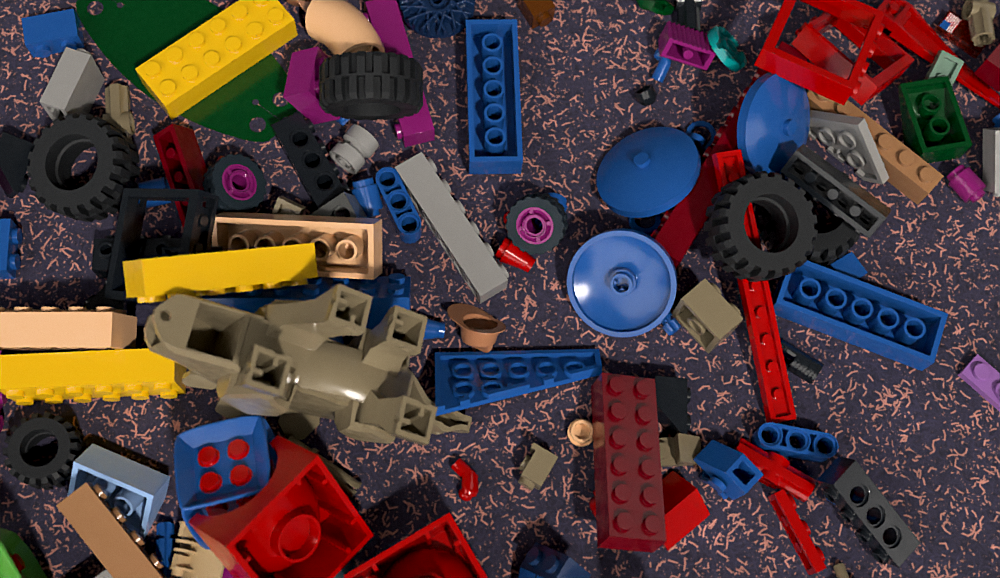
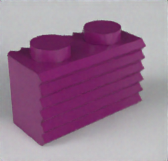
M671 21L666 23L658 39L659 56L705 71L709 68L716 53L709 43L708 33L704 34L703 31H695L694 28H685V25H676L675 22L671 23Z

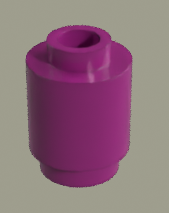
M963 164L955 168L946 177L949 181L948 185L965 203L970 200L972 203H975L986 193L984 191L986 184L970 167L966 168Z

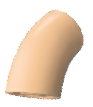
M346 0L311 1L305 16L308 35L313 40L325 45L333 55H342L346 52L356 53L357 51H381L385 53V48L373 25L351 3Z

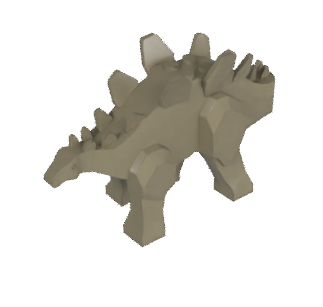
M338 284L318 298L307 301L274 300L270 304L260 307L255 313L195 296L177 294L156 307L147 318L144 327V337L149 350L188 368L189 371L184 373L182 378L184 385L209 390L216 389L219 400L215 410L227 419L247 415L279 416L278 423L285 437L288 439L291 435H294L298 440L305 439L320 424L321 418L334 420L338 431L349 438L390 444L398 437L424 446L429 444L431 434L470 432L472 417L455 411L436 416L438 407H435V402L428 399L419 381L408 369L410 356L421 353L428 317L395 305L388 310L381 323L373 329H368L366 324L373 296ZM336 336H354L348 346L328 339Z

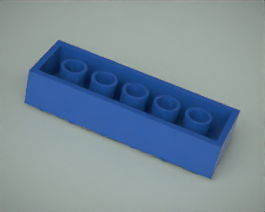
M517 19L466 20L465 46L469 174H521L523 149Z
M808 260L801 267L796 268L794 272L779 278L772 298L775 315L920 371L934 363L948 313Z

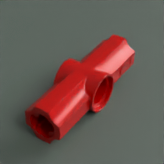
M743 438L739 439L734 449L743 453L764 474L758 480L759 482L774 489H784L786 493H789L803 503L807 501L816 486L815 479L790 466V462L785 457L775 452H766Z

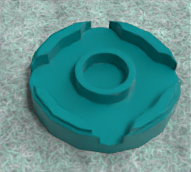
M714 26L708 31L709 43L723 64L734 72L743 69L747 62L744 52H738L736 47L739 45L732 34L721 26Z

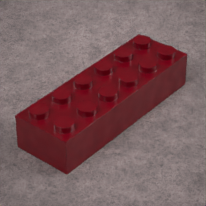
M602 372L591 386L597 548L653 553L666 542L655 379Z

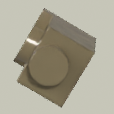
M533 443L529 451L533 456L526 455L519 467L522 474L518 480L520 485L531 491L533 488L540 490L558 459V456Z

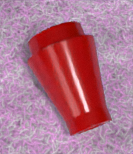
M505 237L494 256L499 258V262L522 269L528 273L536 259L526 251H521L519 247L513 245L512 240Z

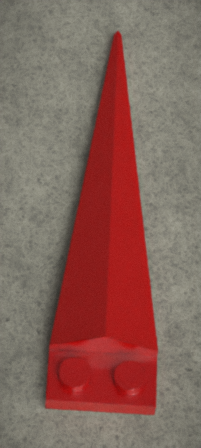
M884 0L877 8L885 12L881 23L885 25L884 29L891 31L889 36L932 64L939 50H944L959 58L928 25L915 7L906 0ZM964 63L955 80L1000 109V95L977 77Z

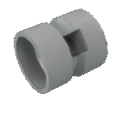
M354 124L344 134V142L338 141L329 154L338 166L348 173L356 175L365 164L364 158H370L378 149L379 144L367 130Z

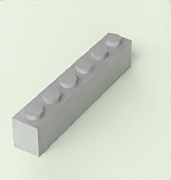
M420 152L395 166L394 168L398 172L414 206L479 304L506 289L508 284L507 278L509 277L506 268L501 263L497 264L493 258L494 252L489 243L482 242L478 236L480 231L473 221H468L464 215L466 211L462 203L458 199L456 201L450 194L452 191L445 179L441 180L436 174L437 167L432 159H426L424 154Z

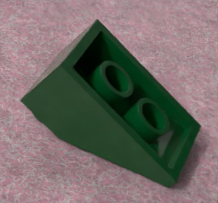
M948 76L898 85L904 145L927 163L960 158L972 146Z

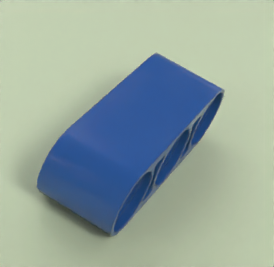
M392 167L381 168L376 173L375 180L382 203L399 238L405 243H415L422 234L421 219L398 172ZM385 180H391L394 182V184H392L391 186H384L382 185V182H384ZM397 202L405 204L401 209L392 207ZM406 225H414L416 227L411 232L403 230Z
M773 422L762 424L753 432L751 437L752 444L766 452L771 451L781 456L812 462L828 460L838 452L839 448L837 439L829 433ZM762 431L768 432L771 435L772 443H766L762 439ZM790 437H794L799 441V449L791 446L789 442ZM818 442H821L826 446V454H823L818 450Z

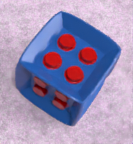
M260 415L229 418L191 428L176 436L174 443V468L177 498L187 528L197 543L204 549L211 550L188 521L197 513L204 516H216L239 508L265 487L276 469L278 456L269 444L275 436L269 423Z

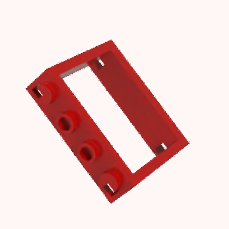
M784 0L754 66L772 74H777L783 79L844 105L851 94L856 96L862 82L858 81L859 77L863 78L870 63L866 62V59L872 57L877 47L874 39H879L885 27L881 23L885 12L858 0H800L867 30L849 77L845 79L775 48L796 0Z
M823 11L819 17L814 16L808 23L804 22L796 30L795 34L797 37L791 44L814 65L848 79L854 62L822 34L835 26L860 48L867 30ZM883 32L878 40L874 39L877 47L871 59L884 70L874 78H871L866 73L863 78L859 77L858 81L862 82L856 96L850 95L861 106L896 81L915 60Z

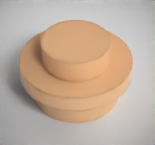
M576 419L571 422L567 430L570 442L578 447L589 445L593 441L592 423L586 419Z

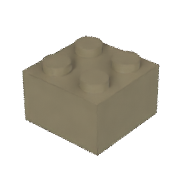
M706 278L680 299L672 313V316L676 318L708 354L729 337L744 319L737 306L733 303H728L722 296L718 286L714 283H709Z

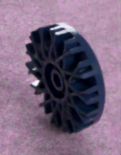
M399 0L401 16L408 27L414 32L429 38H446L461 32L466 26V20L472 19L475 10V0Z

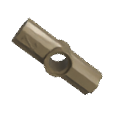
M965 0L962 7L961 17L963 20L968 21L973 45L977 47L991 44L996 39L992 21L996 13V4L989 0Z
M119 83L109 84L105 88L106 114H103L102 119L124 131L127 137L132 140V135L135 134V122L130 109V89L128 86Z

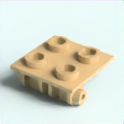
M184 520L180 521L178 536L181 539L175 540L176 543H180V546L173 549L178 554L173 555L172 564L169 566V569H172L171 576L179 578H222L224 565L212 550L202 548L192 536Z

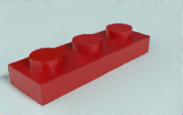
M784 489L767 497L808 575L826 569L824 554L812 542L809 536L811 535L810 528L798 516L795 510L797 505L793 497L789 493L787 494Z

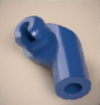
M657 48L654 58L659 62L651 78L663 83L670 69L671 60L659 56L660 50Z

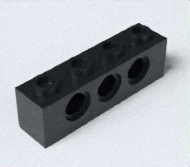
M297 112L271 125L278 143L316 210L343 192L352 194L347 183H341L337 175L340 173L333 160L328 161L325 154L328 152L321 139L316 140L313 133L316 131L309 118L304 119L301 112ZM299 141L307 142L304 146H296ZM311 162L320 163L317 167H308ZM324 183L332 184L328 189L319 188Z
M838 456L816 480L823 488V495L830 502L835 503L840 510L839 515L841 518L855 528L857 538L870 547L872 550L871 555L882 565L887 563L899 568L920 544V541L856 460Z

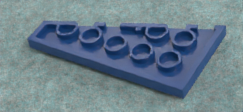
M599 349L490 351L488 353L482 351L435 352V407H438L436 416L599 376L602 373Z

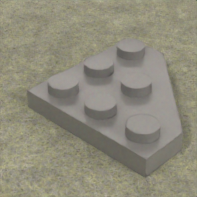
M810 110L808 136L811 139L819 138L822 143L829 146L826 151L841 163L846 160L852 167L856 168L855 174L863 181L883 185L889 179L865 118Z

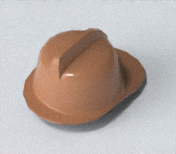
M459 303L453 304L447 309L448 316L460 327L463 343L482 352H490L497 340L498 333L506 329L503 322L493 318L478 307Z

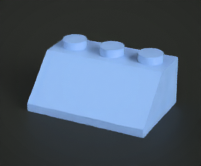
M92 443L73 462L68 496L86 482H91L93 485L98 483L108 494V498L105 500L113 509L117 506L125 515L127 520L124 524L130 532L135 529L145 539L166 498L170 476Z

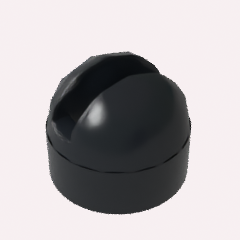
M652 84L646 85L634 93L637 101L643 106L652 105L656 101L657 95Z

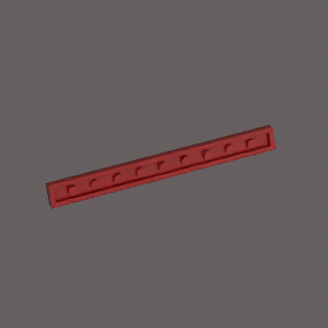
M741 149L719 152L712 155L719 192L726 184L746 176ZM750 203L744 216L745 231L750 241L762 250L753 205ZM737 278L766 422L780 423L797 419L768 280L749 282L747 279L740 280Z

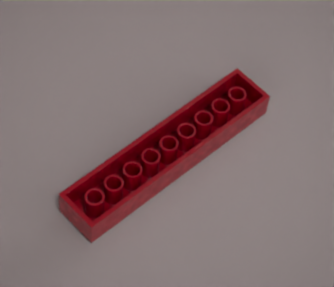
M783 41L777 48L804 61L808 59L799 50ZM758 68L749 87L745 88L738 104L733 107L727 117V121L718 130L711 146H708L701 157L700 175L691 192L681 202L665 212L660 225L651 234V237L666 249L674 263L675 269H677L703 228L704 222L708 220L709 217L705 216L707 207L713 205L711 199L719 192L712 155L719 152L738 150L737 122L742 102L753 83L762 75L769 73L766 70Z

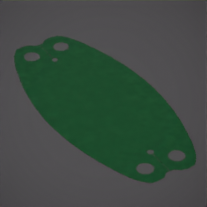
M208 0L76 1L78 16L102 53L131 83L153 100H155L154 97L142 84L135 68L223 11ZM93 1L101 2L103 4V11L98 15L90 14L87 10L89 3ZM117 3H123V7L118 8ZM269 54L180 114V116L235 138L253 142H266L275 136L271 125L282 120L283 117L293 115L297 109L289 102L282 107H278L273 103V96L285 90L287 74L273 55ZM257 99L259 105H253L252 101ZM260 117L265 120L266 127L263 131L254 132L250 129L249 124L253 118Z

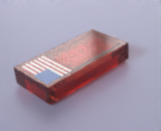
M951 10L948 11L934 30L973 58H976L986 46L977 47L973 45L968 22Z

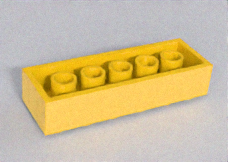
M238 0L135 68L142 84L171 120H173L296 37L298 33L295 19L278 0Z
M315 243L123 262L127 298L137 297L138 303L166 301V295L167 299L177 294L195 297L212 296L231 292L254 291L256 289L280 288L281 286L306 285L309 278H318Z
M149 348L0 355V392L6 398L12 399L17 405L22 406L34 405V401L43 400L47 404H62L64 399H74V402L89 403L92 401V398H103L104 401L114 402L119 401L120 397L131 396V399L147 400L149 395H160V398L174 399L178 397V394H186V385L182 382L183 375L186 373V367L151 352Z

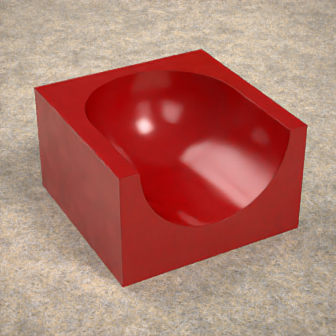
M279 435L269 443L278 456L276 469L268 483L255 497L228 513L216 516H204L197 513L188 521L234 578H334L374 535L320 457Z
M450 512L344 575L345 578H488Z

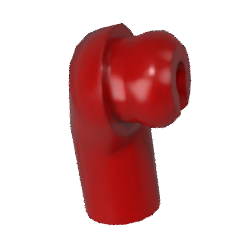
M459 458L452 465L451 469L462 478V488L458 491L459 497L463 501H470L478 493V475L467 463Z

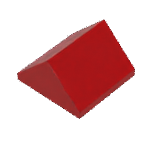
M675 471L670 472L662 479L666 542L663 544V547L667 551L710 515L698 489Z

